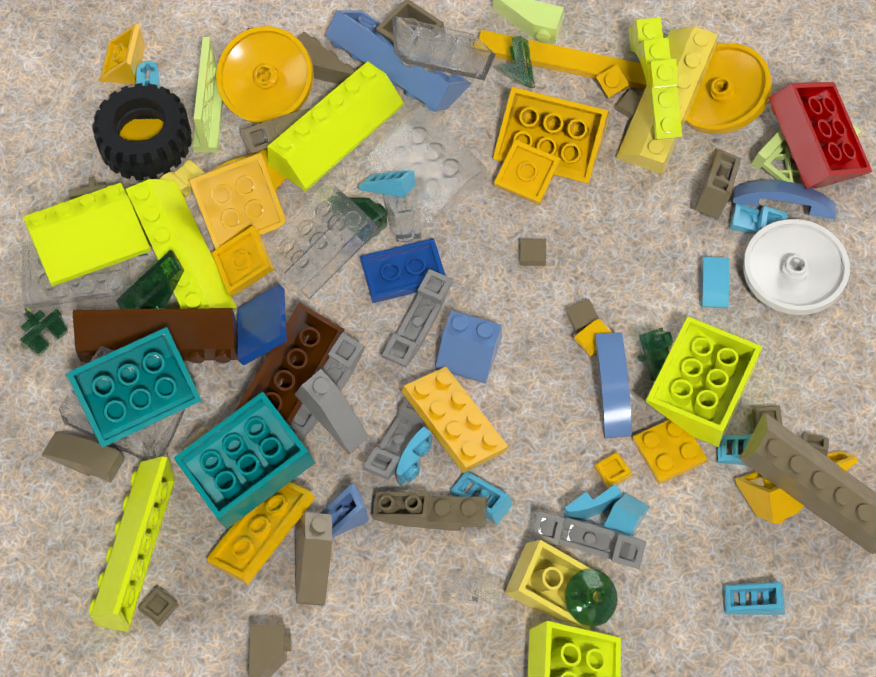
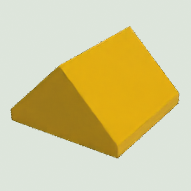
M135 23L109 41L100 81L136 84V70L139 64L142 63L146 46L140 25Z

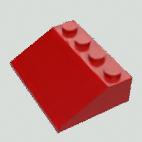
M835 82L791 83L769 97L772 112L778 119L781 133L788 143L791 157L796 162L801 181L806 186V189L822 188L873 172Z

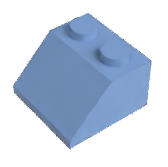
M451 311L443 332L435 367L436 370L447 367L453 375L486 384L502 340V325Z

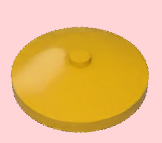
M272 26L254 27L232 39L222 52L216 71L218 91L225 105L238 117L256 124L297 112L308 99L314 80L312 60L305 46L293 34Z
M717 44L685 123L695 130L708 134L731 133L752 123L764 111L772 93V77L764 58L754 49L742 44Z

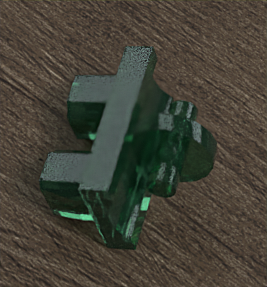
M55 309L39 322L45 316L43 311L39 310L35 315L26 311L23 316L27 321L20 327L24 332H27L31 327L33 329L20 339L22 342L20 345L25 350L29 348L37 356L43 354L49 348V344L42 338L46 332L49 331L56 340H59L68 332L66 325L61 320L62 314Z
M657 328L639 335L644 354L638 355L637 359L638 362L646 360L652 381H656L669 355L668 347L673 342L671 332L663 331V328Z

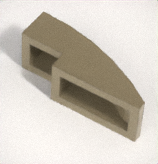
M57 432L54 433L42 453V456L84 475H93L110 483L124 462L121 452L108 446L101 448L99 443L92 440Z

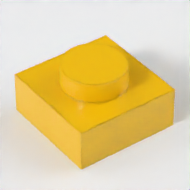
M617 64L596 77L608 99L630 87Z

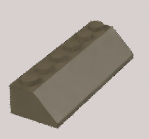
M764 413L739 459L869 553H876V492L770 415Z

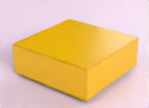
M618 452L594 465V469L608 489L614 484L618 485L632 476V471Z

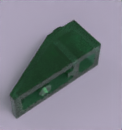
M168 251L116 300L120 309L166 308L184 272V268L174 251Z

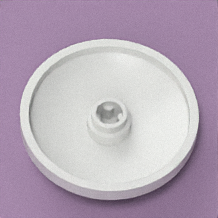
M787 219L771 223L753 236L746 249L743 271L750 290L762 303L782 313L808 315L830 307L839 299L849 279L850 262L843 244L829 230L810 221Z

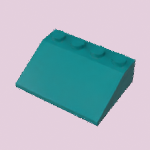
M167 327L65 374L101 448L202 401Z
M263 392L174 457V460L226 530L316 463L309 451Z

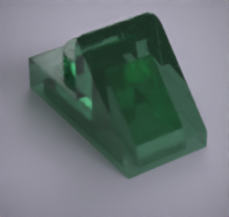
M522 36L513 37V46H510V53L515 62L499 65L498 68L525 86L535 88L528 40Z

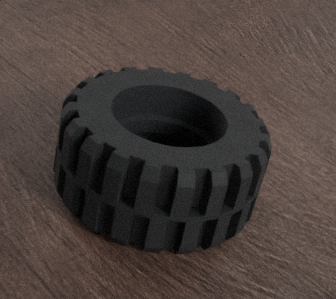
M138 83L130 88L127 85L122 87L120 92L116 93L114 91L111 93L109 99L104 100L100 104V110H97L94 115L92 130L102 160L110 167L111 171L116 174L120 172L124 178L130 179L131 176H134L135 180H144V177L156 179L158 174L163 173L165 175L171 172V167L177 168L182 163L181 157L186 158L189 153L188 147L192 143V132L184 104L180 102L179 97L174 93L170 94V90L164 87L159 89L157 85L149 83L148 86ZM134 119H160L164 123L163 128L157 135L145 141L133 142L120 137L123 127Z

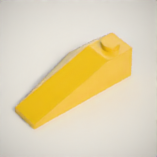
M841 450L827 454L830 460L846 471L858 462V456ZM757 471L735 479L736 485L755 515L769 521V523H782L786 518L797 514L805 507Z

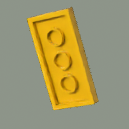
M443 367L403 387V395L463 474L506 452L508 445L447 367Z
M289 482L236 522L207 557L206 561L210 566L249 585L316 497L311 491Z

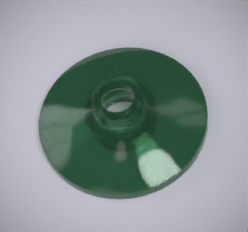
M585 569L571 577L565 590V603L570 615L577 622L585 626H599L606 623L615 613L618 602L617 591L614 583L605 573L596 569ZM594 592L598 594L597 602L593 598Z

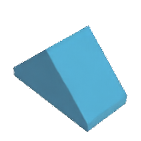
M625 493L614 504L604 527L633 536L650 506Z

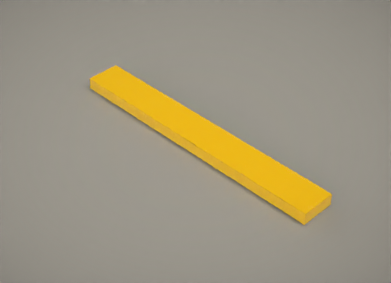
M482 29L475 47L476 54L596 79L598 75L617 64L630 87L645 90L647 86L641 63Z

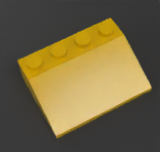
M512 87L493 160L504 162L516 139L561 158V163L555 173L556 176L589 184L604 140L610 113L605 109Z

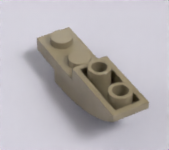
M376 492L372 518L377 521L407 527L461 531V527H485L488 500L486 497H432L429 492Z

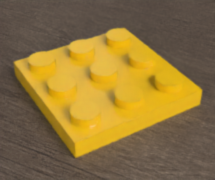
M261 153L188 179L215 250L251 226L257 228L259 234L262 235L288 225Z

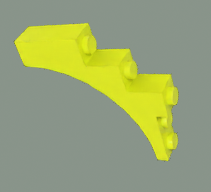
M661 17L638 19L628 28L630 51L637 55L644 72L651 103L655 140L681 138L682 128L677 85H679L676 59H671L669 38H663Z

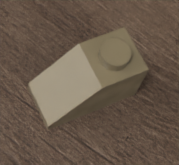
M284 624L250 626L249 677H271L287 661V651H292V634H287Z

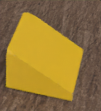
M597 319L575 335L574 339L590 356L597 354L595 334L613 332L600 319Z

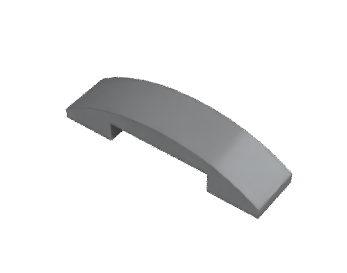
M428 270L418 288L417 298L397 334L392 335L382 354V358L405 368L407 367L431 330L453 282L452 278L433 270Z
M343 332L328 353L330 358L322 369L340 391L343 390L365 349V346ZM302 403L290 426L306 436L319 421Z
M406 398L399 408L396 420L378 448L375 447L363 465V470L386 480L391 478L397 471L405 448L425 424Z
M540 510L537 512L531 538L557 546L563 545L611 559L612 562L635 569H640L647 543L639 538L606 527Z

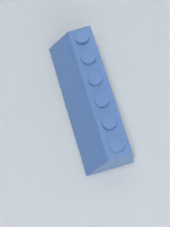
M337 10L325 36L332 40V44L335 47L350 52V56L357 61L365 63L368 61L386 73L394 86H400L405 89L406 95L424 102V106L431 111L447 110L471 85V82L430 55L412 56L377 33L375 28L381 23L362 10Z

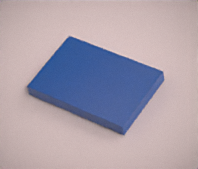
M434 238L360 256L372 303L417 293L429 269L445 275Z
M280 284L237 308L238 361L243 366L287 341L285 289Z

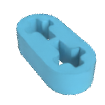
M145 61L139 64L136 70V84L142 83L143 86H148V83L155 84L160 89V73L156 63ZM151 70L150 78L146 79L145 74Z

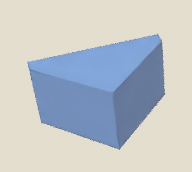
M351 484L320 513L332 515V538L368 522L366 506L355 484Z

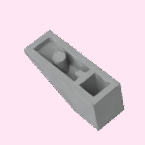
M322 369L302 384L295 393L297 398L348 455L369 437L340 389Z

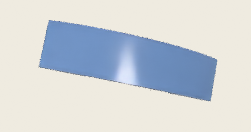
M765 180L745 183L734 188L733 203L758 207L760 198L808 205L809 215L830 219H835L836 203L815 189H806V186L797 183Z
M622 332L595 334L603 405L605 438L632 437L629 381Z

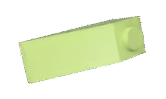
M493 0V10L528 36L543 43H556L563 23L564 7L535 0Z

